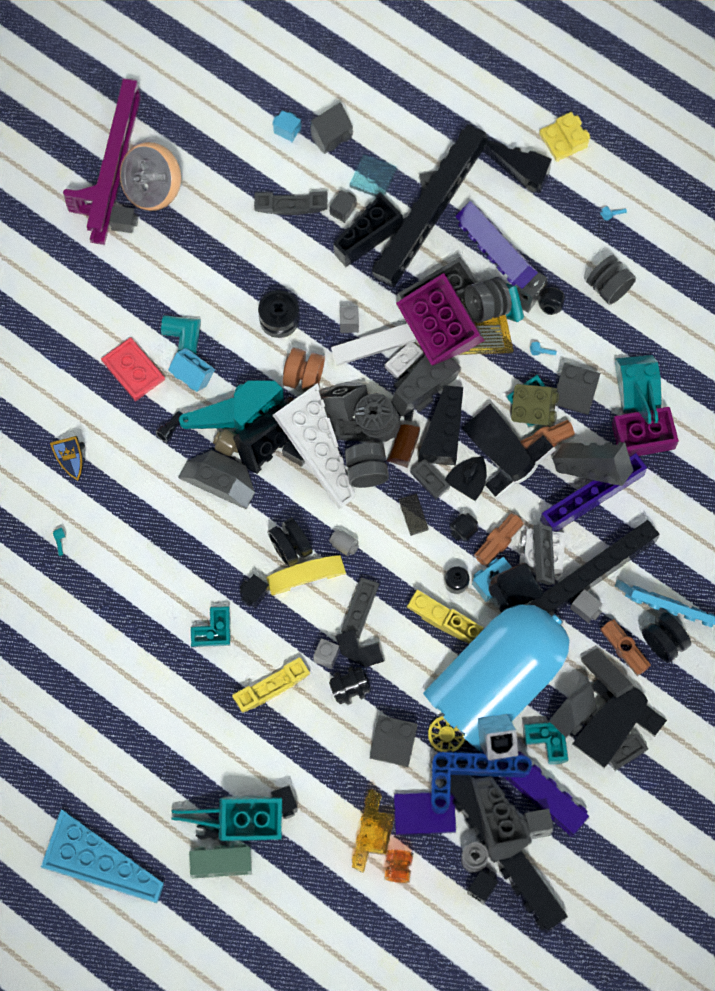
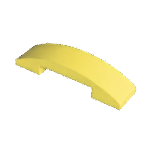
M338 555L300 563L267 576L266 579L273 596L290 591L292 587L326 577L331 579L345 575L346 572L341 556Z
M299 657L283 666L282 670L251 687L248 686L233 694L232 697L243 713L287 691L309 676L310 672Z

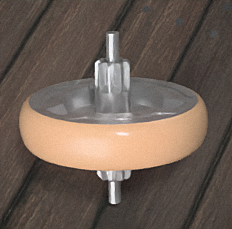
M145 142L131 148L123 158L120 168V181L122 189L131 203L144 210L156 211L167 207L176 198L181 185V172L179 164L170 150L158 143ZM144 161H145V163H146L147 166H148V168L145 169V170H144V167H143V165H142V163H143ZM144 184L149 186L146 191L143 189Z

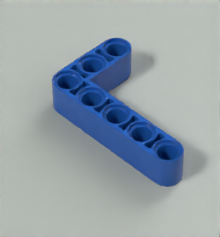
M439 752L433 757L431 808L437 814H443L448 810L451 775L522 778L530 773L532 761L523 755L488 760L485 754ZM439 759H444L447 762V765L445 767H439L437 766L436 761ZM459 760H464L467 763V766L465 768H459L456 765V762ZM484 761L487 764V768L480 769L476 763ZM505 762L508 768L500 770L497 767V763ZM523 762L527 765L528 769L521 771L518 769L517 764ZM438 779H443L446 781V786L438 787L435 782ZM443 799L446 805L439 808L435 805V801Z

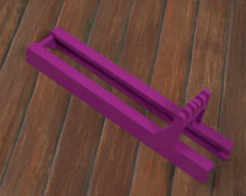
M123 78L97 185L77 191L70 189L63 191L68 212L89 215L86 227L87 231H91L90 242L94 244L105 245L112 206H115L121 182V163L129 149L141 100L136 80ZM84 200L91 201L92 203L85 204Z

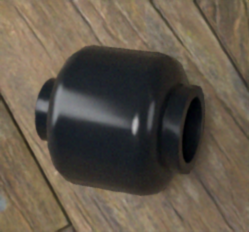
M556 287L544 289L539 300V307L547 315L558 314L564 305V293Z
M460 513L450 523L452 531L450 535L457 541L460 539L465 542L469 541L478 531L477 520L469 513Z
M454 566L446 572L444 585L450 593L460 594L468 588L470 577L464 568Z

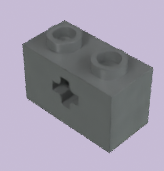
M549 809L525 813L523 819L527 823L531 839L551 835L553 824Z

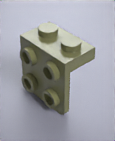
M522 384L515 385L511 420L519 423L553 426V422L555 423L557 419V412L555 411V404L559 400L557 389Z

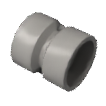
M478 842L466 845L461 857L464 869L471 873H478L483 870L489 858L488 850L483 844Z

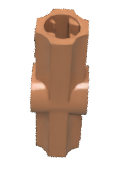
M566 420L550 428L548 426L537 430L534 435L521 440V442L527 449L544 435L555 447L557 443L574 436L575 432L571 422Z
M511 513L498 528L496 527L489 534L486 542L474 554V557L480 564L487 567L499 552H503L508 547L514 535L524 525L521 518Z
M614 619L600 629L616 649L617 655L624 659L636 676L641 675L651 666L635 646L634 640L626 635ZM621 645H628L630 647V650H622Z

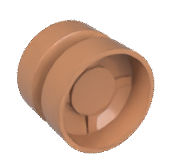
M293 347L285 362L283 386L296 389L300 380H302V391L306 392L317 383L319 385L325 356L312 352L306 362V351Z

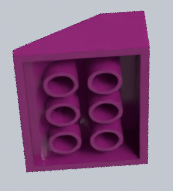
M444 273L396 302L432 366L469 351L485 341L452 283Z

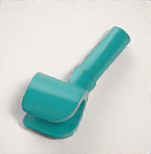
M58 528L53 531V536L57 544L58 555L63 556L60 539L65 538V534L62 528Z

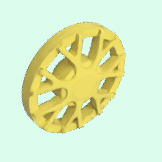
M444 716L439 717L429 727V742L439 752H447L450 750V747L453 748L451 749L452 752H455L463 745L465 741L464 735L462 733V736L456 737L455 732L460 731L457 729V726L453 729L449 727L450 724L443 718ZM445 720L446 726L441 728L439 721ZM433 727L440 730L439 734L431 732ZM439 737L441 742L435 744L433 739ZM455 739L459 745L454 747L451 741ZM443 742L449 744L448 749H442Z

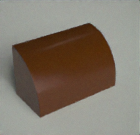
M408 424L400 426L399 432L393 440L387 462L408 468L420 435V427Z

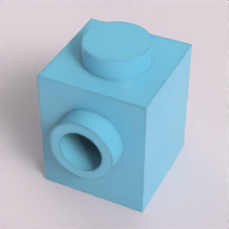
M282 110L279 116L276 115L272 122L274 133L293 142L301 130V119L290 112L287 113Z

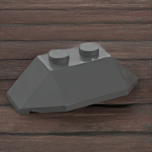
M213 450L188 460L178 476L179 479L244 509L248 508L255 494L246 465Z

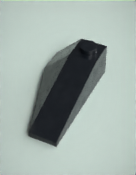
M489 140L483 152L522 186L531 192L540 194L549 178L552 159L531 150L529 153L521 152L519 147L509 149L503 143Z

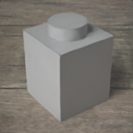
M358 306L340 307V333L359 332Z
M584 589L572 603L570 609L589 623L592 619L596 620L601 615L602 611L600 609L603 603Z
M321 639L313 656L314 663L332 669L339 654V645Z

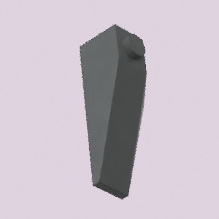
M492 777L472 780L490 860L511 858L532 843L527 823L523 818H520L515 807L508 802L503 791Z

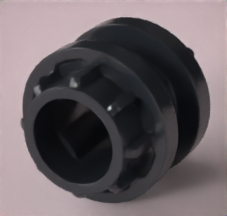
M348 667L349 673L344 676L340 672L334 673V678L330 679L329 685L337 703L350 705L352 704L351 698L357 695L361 700L366 698V694L370 692L371 686L363 668Z

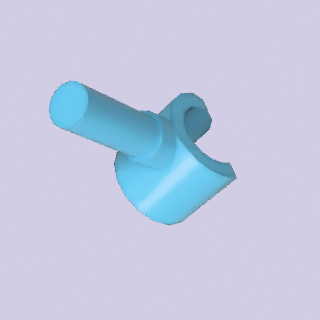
M606 206L600 214L607 221L615 215L627 213V209L611 211Z
M533 342L530 346L533 356L540 355L541 353L556 355L557 353L555 350L541 348L540 342Z

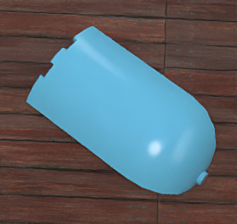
M518 605L506 609L481 631L423 694L435 709H438L445 715L443 718L453 728L457 726L463 733V737L482 753L483 750L479 742L478 719L507 714L512 722L563 666L569 652L570 641L566 630L561 625L563 621L557 615L551 616L548 612L535 605Z

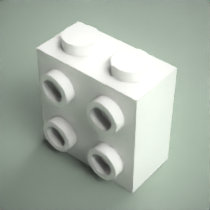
M527 529L526 535H522L521 546H525L524 553H520L519 564L527 563L530 570L535 573L534 529ZM553 532L555 575H561L563 570L566 533Z

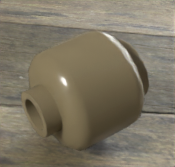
M226 428L222 431L219 430L212 443L215 445V450L227 456H231L234 452L238 453L233 439L237 433Z

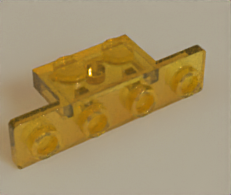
M369 789L368 795L365 798V810L361 817L360 832L356 838L355 854L352 857V868L359 872L365 871L368 853L387 854L395 818L392 814L378 812L381 794L373 789Z

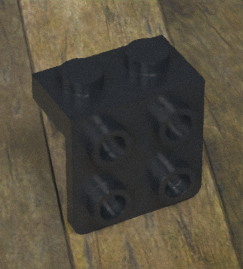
M521 563L491 577L488 587L490 595L496 598L501 613L506 609L524 605L543 595V591L527 563Z

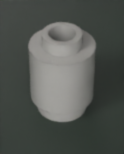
M337 529L329 540L332 547L346 556L354 555L359 548L358 540L343 530Z

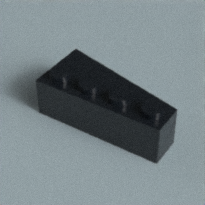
M379 192L376 195V199L366 206V210L360 216H357L351 227H348L333 243L335 256L345 267H348L397 232L401 227L403 215Z
M444 386L421 446L418 462L425 459L428 463L456 466L463 387Z
M289 396L233 437L243 465H246L248 470L258 474L262 470L261 466L273 458L272 454L278 447L282 448L286 444L285 441L288 437L273 417V414L292 402L294 398Z

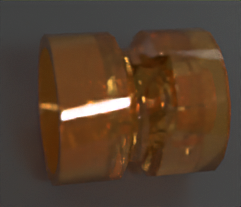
M396 849L387 850L386 862L389 865L385 867L384 880L396 883H410L411 870L409 866L412 865L413 853Z

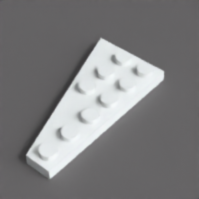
M317 383L273 414V417L337 508L340 509L353 500L355 494L352 486L349 484L348 475H346L343 466L344 461L340 457L337 448L339 446L330 419L327 418L324 408L325 404L321 399L320 388Z

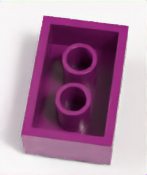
M670 406L656 409L658 423H654L651 416V424H647L639 412L614 416L612 428L616 445L619 442H625L629 457L635 453L638 456L676 450L679 440Z

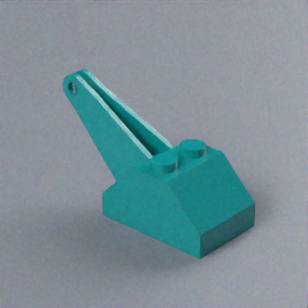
M653 355L616 358L615 370L623 413L639 412L647 424H651V416L653 422L658 423L656 409L661 408L662 399L661 377L657 360Z
M247 381L235 389L233 398L182 414L179 417L180 426L183 429L235 428V432L238 434L284 401L283 388L276 381Z
M230 796L220 798L219 808L171 810V813L175 814L219 813V820L189 816H172L171 820L219 828V840L221 841L281 840L282 798Z

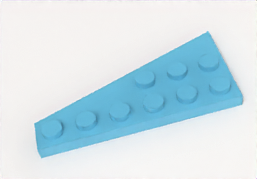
M619 579L615 583V587L626 593L625 597L630 598L633 602L639 604L643 602L651 608L657 610L661 608L675 616L680 613L687 620L695 622L698 619L702 621L701 624L711 628L715 625V614L713 613L706 614L705 611L693 606L689 608V606L680 601L655 592L649 593L647 590L636 585L631 587Z
M61 809L41 868L149 902L158 903L164 885L160 880Z

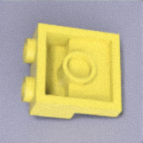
M572 112L557 118L554 124L539 130L541 138L556 162L588 148L590 135L586 129L583 130L581 128L580 118L577 115L574 116Z

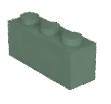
M236 844L234 848H226L224 845L214 846V849L206 850V847H195L194 851H189L191 879L252 875L251 848L246 847V844Z

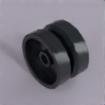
M276 290L267 293L260 300L258 306L260 327L266 334L275 338H283L295 332L299 325L300 315L298 301L292 294L287 291Z
M292 517L282 522V529L275 526L267 531L274 549L288 567L298 562L297 554L305 558L313 553L307 537Z
M666 612L661 613L655 618V624L649 623L641 632L651 650L667 663H671L678 657V651L684 652L692 643L683 626Z

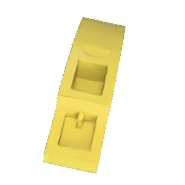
M418 589L407 605V608L420 615L422 620L469 644L484 629L454 609H448Z

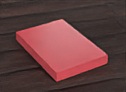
M131 337L101 358L103 364L135 402L165 380L162 373Z

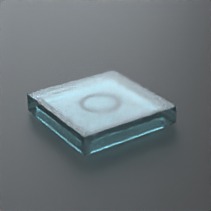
M363 154L349 187L374 197L379 192L385 196L397 167Z

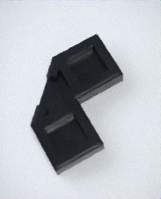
M355 629L335 635L341 654L364 667L385 661L380 643L377 642L360 647Z

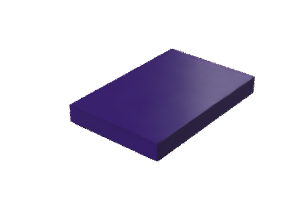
M431 793L394 794L395 834L456 833L455 807L452 804L455 800L450 794L448 810L443 814H437L431 808ZM437 799L435 805L442 808L446 805V802L443 799Z

